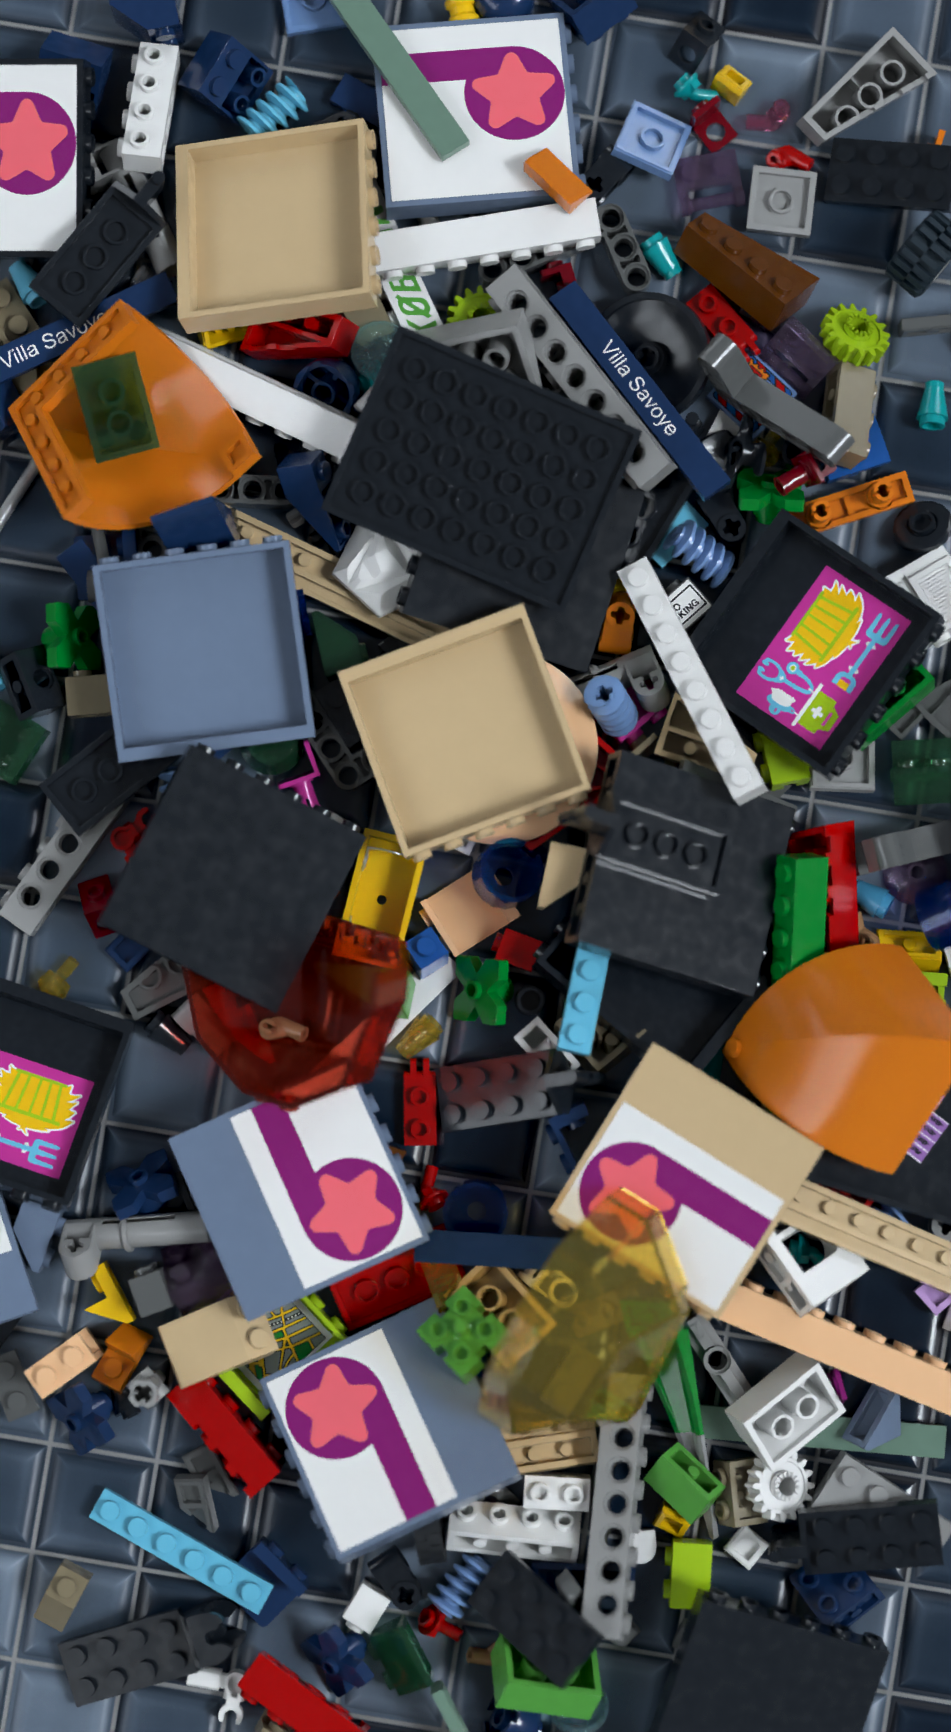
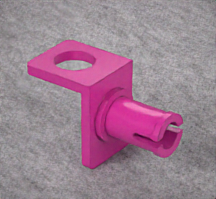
M305 738L303 743L313 770L279 781L277 784L279 790L286 787L293 788L295 793L303 797L302 803L308 806L306 799H309L313 808L315 804L321 806L311 783L314 777L320 776V770L309 740Z

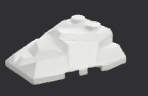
M356 525L332 576L378 618H381L399 609L400 605L396 604L397 595L402 585L407 586L410 574L406 573V568L411 555H417L418 551Z

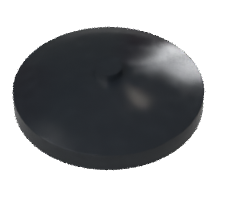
M642 292L616 301L602 313V316L677 412L681 414L688 409L700 396L708 381V377L699 364L697 357L710 342V337L704 323L693 309L669 295Z

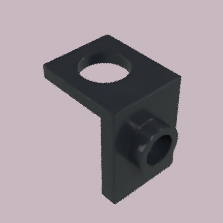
M700 11L683 28L669 52L668 58L693 75L707 51L725 33L726 28L703 11ZM686 45L694 50V61H687L681 56V46Z

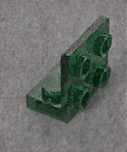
M1 699L0 777L16 786L51 732L31 719L19 722L15 709Z

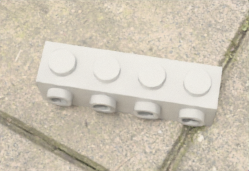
M140 42L139 53L132 56L131 73L135 74L134 82H128L126 99L130 101L129 110L124 109L122 114V129H125L124 138L119 137L117 143V157H122L123 170L152 174L156 171H163L180 69L179 46Z
M475 1501L449 1514L446 1550L502 1556L506 1550H511L519 1558L576 1563L580 1541L581 1512L530 1509L502 1502Z

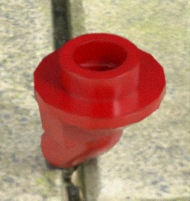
M426 1165L421 1183L422 1196L419 1202V1209L421 1211L435 1212L446 1204L447 1190L434 1188L439 1169L436 1166Z
M434 1604L424 1608L418 1616L419 1632L425 1636L435 1638L437 1633L440 1632L459 1642L464 1630L446 1621V1615Z

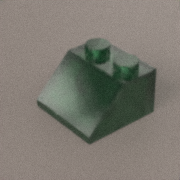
M311 612L324 673L328 682L334 681L339 677L337 672L369 661L365 642L359 643L357 635L321 612Z
M405 1614L383 1624L369 1634L368 1650L374 1661L380 1659L386 1670L382 1672V1676L390 1691L396 1689L398 1695L402 1696L434 1685L435 1671Z

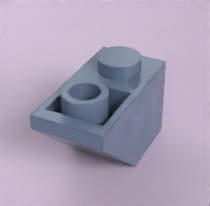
M29 1199L28 1203L22 1202L13 1231L31 1270L39 1273L43 1271L44 1267H50L56 1251L51 1248L55 1236L61 1237L64 1223L67 1219L62 1217L64 1210L61 1209L59 1214L41 1208V1202Z

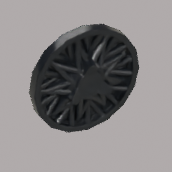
M919 501L908 505L899 512L894 520L893 533L896 542L903 549L913 553H926L939 548L951 536L950 511L942 504L934 501Z

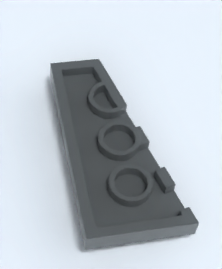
M162 956L120 992L136 1021L212 983V981Z

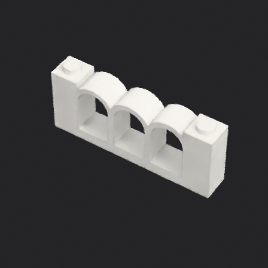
M788 1227L778 1235L773 1231L758 1255V1259L800 1318L870 1270L864 1258L821 1240L825 1253L823 1261L803 1273L782 1243L795 1233L801 1231Z

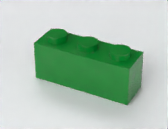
M922 664L916 670L911 669L904 678L907 683L897 697L891 696L885 705L888 709L883 718L877 724L873 722L866 731L868 738L860 748L861 752L935 689V678Z

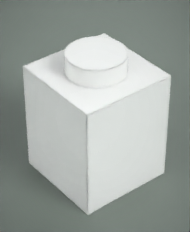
M364 1578L343 1611L342 1618L347 1620L345 1625L356 1633L362 1634L365 1631L371 1634L391 1599L384 1590Z

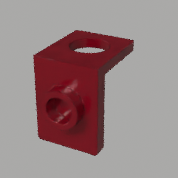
M718 95L710 101L705 99L696 105L692 110L693 114L689 124L712 155L738 135L719 111L721 99ZM712 124L721 125L725 130L724 138L717 142L711 141L706 134L707 128Z
M108 874L78 883L84 915L95 938L115 933V931L107 927L98 926L96 922L113 891Z

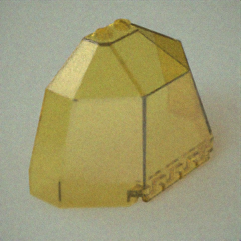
M620 1187L609 1194L555 1249L513 1313L485 1372L477 1413L510 1435L554 1434L624 1423L636 1416L651 1389L650 1386L654 1384L664 1364V1359L667 1358L678 1336L677 1333L681 1330L690 1312V1307L685 1297L689 1287L660 1210L625 1188Z

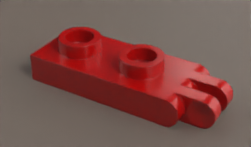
M711 283L686 302V305L693 309L700 317L707 332L713 338L718 332L729 337L739 347L748 363L751 359L744 351L746 348L754 356L761 353L759 347L754 343L758 339L756 334Z
M410 1058V1071H404V1146L437 1145L436 1071H430V1058H423V1071H417V1058Z

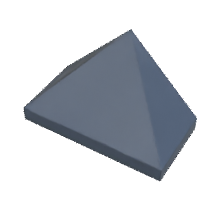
M873 1383L842 1435L843 1439L866 1451L901 1436L900 1395Z

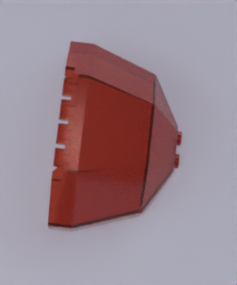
M326 915L277 1013H272L182 966L195 1037L241 1093L255 1097L257 1102L277 1105L280 1110L285 1112H296L299 1110V1107L370 1082L407 999L409 977L407 942L401 940L399 936ZM282 1016L308 1027L309 1033L304 1042L290 1037L268 1040L260 1035L258 1026L261 1020L265 1018Z

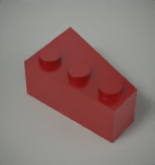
M338 314L249 325L239 350L256 360L348 357L359 326Z

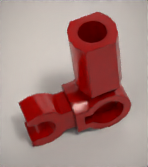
M147 807L138 811L135 821L132 823L128 821L123 826L115 828L111 833L110 842L113 848L118 852L126 854L124 857L126 862H128L136 846L135 843L139 841L146 827L142 822V818L150 812Z

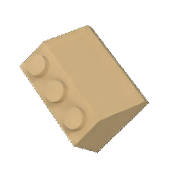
M551 841L536 909H546L578 887L586 848Z

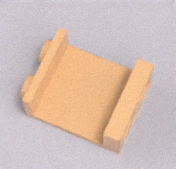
M487 861L481 863L474 870L428 899L421 901L423 909L419 911L428 928L435 925L441 935L439 939L449 953L452 952L454 957L462 954L521 916Z
M86 1326L33 1364L24 1374L40 1397L44 1399L96 1362L105 1351Z

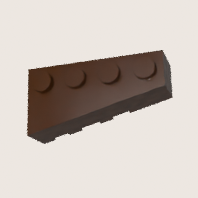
M706 212L686 225L673 251L769 331L775 329L805 306L820 279Z

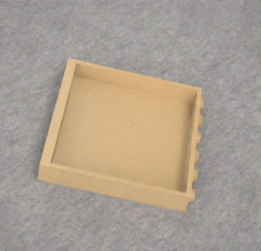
M364 118L175 146L178 320L187 334L377 308V295L382 293L380 277L376 275V265L381 263L380 251L378 246L375 245V236H379L380 232L378 219L374 216V207H378V194L376 188L373 187V178H377V166L375 159L372 158V150L376 149V137L374 130L368 129Z
M523 603L337 672L402 853L407 860L413 858L414 863L424 861L433 857L431 851L444 847L445 851L456 849L464 845L463 839L474 835L476 840L486 838L495 834L493 828L506 824L507 828L518 826L526 822L525 816L536 812L538 817L548 815L557 811L555 805L568 801L569 805L580 803L588 799L587 793L593 792Z

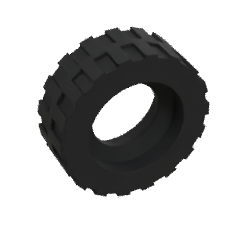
M442 1517L413 1531L420 1566L447 1562Z

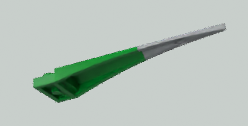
M629 1295L621 1299L627 1331L651 1376L678 1441L709 1470L689 1330L682 1323L678 1300L674 1298ZM713 1503L708 1511L703 1514L709 1536L712 1540L719 1536Z

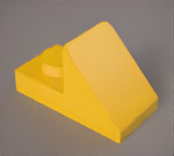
M106 1260L99 1264L96 1273L91 1276V1280L98 1293L104 1292L106 1298L87 1307L84 1311L127 1324L134 1321L137 1317L108 1261Z

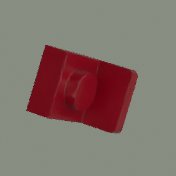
M562 260L544 265V270H541L539 273L541 283L560 279V282L555 283L557 292L574 280L576 281L571 262L563 264Z

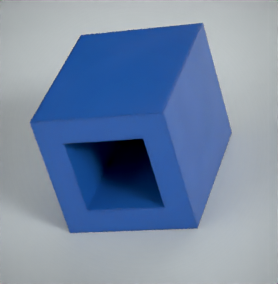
M431 926L403 943V955L420 980L448 964L449 952Z

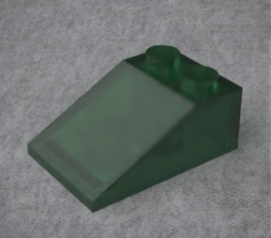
M135 351L71 367L91 451L97 464L160 447Z

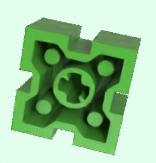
M463 1285L445 1302L449 1311L441 1318L434 1313L416 1332L438 1357L444 1351L448 1354L443 1360L466 1385L484 1367L481 1358L488 1351L495 1357L513 1337L510 1331L492 1313L486 1318L482 1315L486 1311L483 1304Z

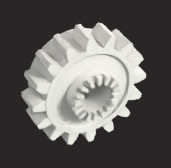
M797 1452L773 1472L759 1458H755L753 1460V1467L751 1470H747L749 1475L745 1487H747L749 1495L746 1498L754 1503L753 1511L762 1513V1518L778 1522H785L786 1518L795 1520L797 1519L796 1511L799 1508H805L804 1500L812 1501L813 1497L807 1492L808 1489L815 1487L814 1483L808 1482V1477L813 1474V1471L804 1469L807 1460L797 1458Z

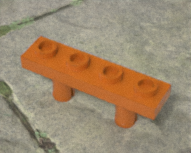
M905 470L805 502L803 512L789 513L821 533L914 503L915 498Z

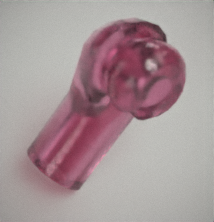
M778 99L765 115L747 113L746 130L777 131L789 119L791 113L790 104L784 99Z

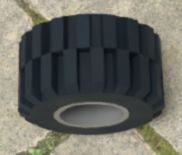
M939 210L931 212L887 264L885 274L914 298L921 296L951 262V220Z

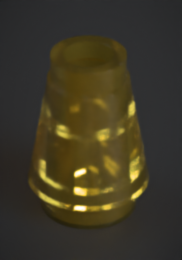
M426 1012L422 1017L419 1015L416 1017L400 1039V1042L395 1046L409 1060L412 1056L440 1040L439 1035L444 1030L438 1021Z

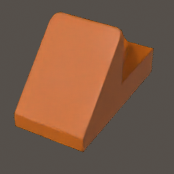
M129 1323L121 1324L105 1340L107 1350L91 1375L92 1379L121 1394L153 1340V1336Z

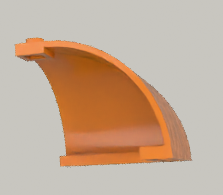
M121 299L8 407L63 519L88 528L125 530L151 526L153 524L150 517L209 496H218L261 458L258 449L241 420L202 370L156 325Z
M879 943L855 945L816 957L797 967L773 984L743 1016L733 1034L727 1040L722 1053L747 1088L768 1109L796 1131L847 1160L893 1175L951 1086V1010L903 946Z

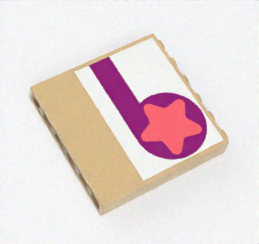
M653 1042L549 1213L555 1216L552 1221L561 1228L569 1231L572 1227L583 1235L580 1239L596 1249L601 1245L611 1251L609 1257L622 1266L630 1263L638 1268L637 1275L651 1284H654L657 1280L667 1287L665 1292L674 1299L682 1302L685 1298L696 1306L693 1310L708 1320H711L713 1316L719 1319L823 1152L824 1147L805 1137L787 1123L661 1045Z

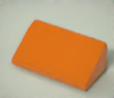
M548 148L536 153L524 162L523 171L568 214L574 211L593 192Z

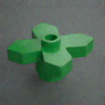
M744 468L736 477V487L739 489V510L752 511L755 515V520L765 525H770L782 508L787 512H803L805 503L804 491L801 490L800 486L789 492L786 496L780 495L775 488L773 479L788 470H780L775 474L763 473L762 476L757 477L753 473V469Z
M47 603L46 623L49 626L42 632L41 642L47 651L48 668H71L74 662L78 670L100 671L102 668L101 651L90 639L100 627L98 611L94 606L85 605L78 606L73 612L69 603Z
M458 955L456 957L455 974L465 989L454 999L453 1018L455 1020L476 1021L478 1016H480L483 1024L505 1025V1003L511 1000L514 993L513 983L508 978V960L486 959L482 964L479 956Z

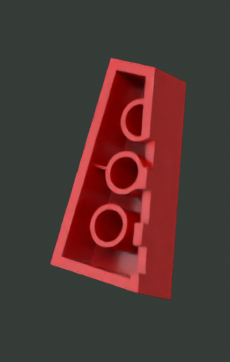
M215 1377L180 1389L179 1384H177L168 1392L166 1397L194 1430L198 1428L202 1430L203 1433L200 1436L207 1447L217 1455L220 1452L225 1458L222 1461L225 1464L226 1470L232 1477L242 1478L247 1483L243 1490L251 1499L280 1473L284 1464L281 1460L283 1457L282 1452L273 1442L266 1444L259 1436L262 1432L260 1427L250 1417L246 1420L237 1411L240 1408L238 1402L229 1393L223 1395L216 1387L219 1382Z
M264 1650L260 1652L237 1684L242 1689L240 1695L253 1705L259 1702L268 1709L266 1715L281 1726L285 1722L294 1729V1732H368L371 1728L363 1720L358 1725L351 1721L353 1717L349 1714V1710L339 1703L331 1702L329 1705L325 1701L327 1697L322 1691L308 1682H305L303 1685L298 1681L300 1676Z

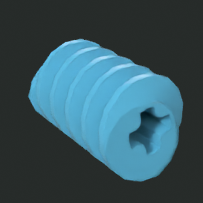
M285 76L287 86L280 82L275 84L277 94L272 91L265 93L268 103L261 99L256 100L255 104L258 111L251 107L246 109L248 120L241 115L237 116L238 122L248 135L278 131L276 127L278 124L288 129L287 116L297 121L299 119L296 112L297 108L306 113L309 111L305 97L288 76Z

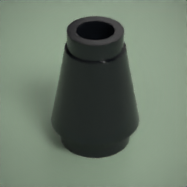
M161 1009L152 1016L143 1028L149 1033L147 1037L178 1053L180 1056L193 1042L172 1018L169 1012L165 1014Z

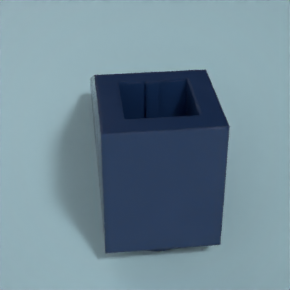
M323 450L288 454L276 468L287 500L336 552L341 551L351 537V524L349 521L321 509L333 481L331 466L326 461Z

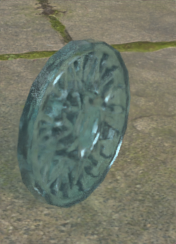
M373 321L364 325L357 332L351 347V359L356 370L365 378L375 381L398 328L397 325L387 321Z

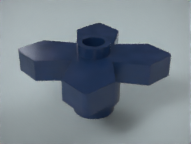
M164 1148L146 1155L137 1169L121 1166L105 1174L112 1194H117L111 1201L114 1212L119 1220H124L138 1212L143 1214L160 1213L166 1207L167 1200L179 1195L177 1184L172 1174H167L172 1169V1165Z
M79 1381L46 1401L54 1417L65 1423L69 1430V1441L79 1456L88 1453L97 1446L100 1447L116 1437L107 1422L110 1414L114 1411L113 1403L104 1392L89 1393L84 1383Z
M333 1624L319 1635L315 1633L309 1636L299 1645L311 1662L321 1666L325 1672L326 1683L337 1697L347 1694L354 1686L360 1688L366 1685L374 1677L372 1671L363 1661L365 1652L368 1650L367 1642L361 1634L353 1630L348 1633H342L339 1627Z

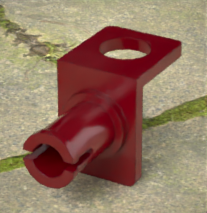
M804 451L791 459L794 467L784 474L775 477L773 482L780 495L786 496L789 492L803 484L807 488L823 483L825 481L824 477L836 471L837 467L832 468L824 464L823 470L820 471L812 454Z

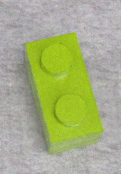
M672 1537L671 1546H665L664 1566H670L669 1579H663L662 1598L668 1599L669 1608L691 1610L698 1588L709 1591L713 1544L710 1539Z

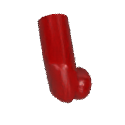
M790 145L769 151L765 158L766 164L769 167L787 168L794 166L801 171H810L815 162L813 158Z

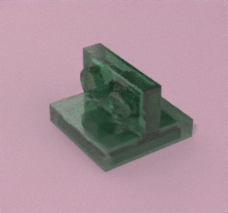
M951 737L891 741L893 767L890 768V780L894 784L895 806L951 803Z

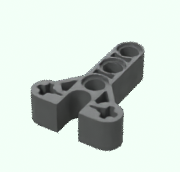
M951 820L889 833L855 843L856 877L950 854Z

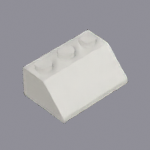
M796 1352L724 1411L738 1435L765 1466L773 1472L846 1412V1409L819 1362Z

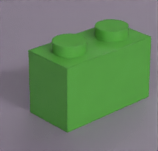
M679 1441L661 1455L644 1477V1480L690 1525L708 1511L726 1488Z

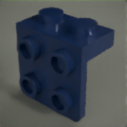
M265 1536L237 1562L275 1584L258 1615L238 1604L261 1627H266L296 1596L299 1598L308 1589L310 1583L307 1580L309 1576L306 1571L296 1562L292 1565L283 1556L285 1554L283 1548L273 1539L269 1541Z

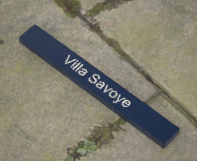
M164 271L105 298L80 329L64 317L0 346V385L60 358L119 299L133 307L146 318L178 304L177 294L166 272Z
M574 280L551 296L549 303L676 464L679 471L700 498L705 502L728 486L731 479L577 282Z

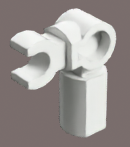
M207 1667L200 1669L197 1673L188 1675L187 1686L219 1691V1688H224L223 1698L226 1699V1703L221 1706L218 1719L220 1722H223L225 1712L233 1710L237 1715L236 1724L240 1725L244 1715L240 1702H244L245 1699L240 1695L242 1689L237 1684L246 1673L244 1670L233 1669L229 1673H224L221 1668Z

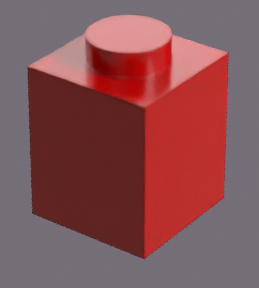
M506 928L504 934L497 932L491 950L497 952L495 959L508 960L510 965L531 972L533 969L531 967L536 961V958L532 955L541 946L543 941Z

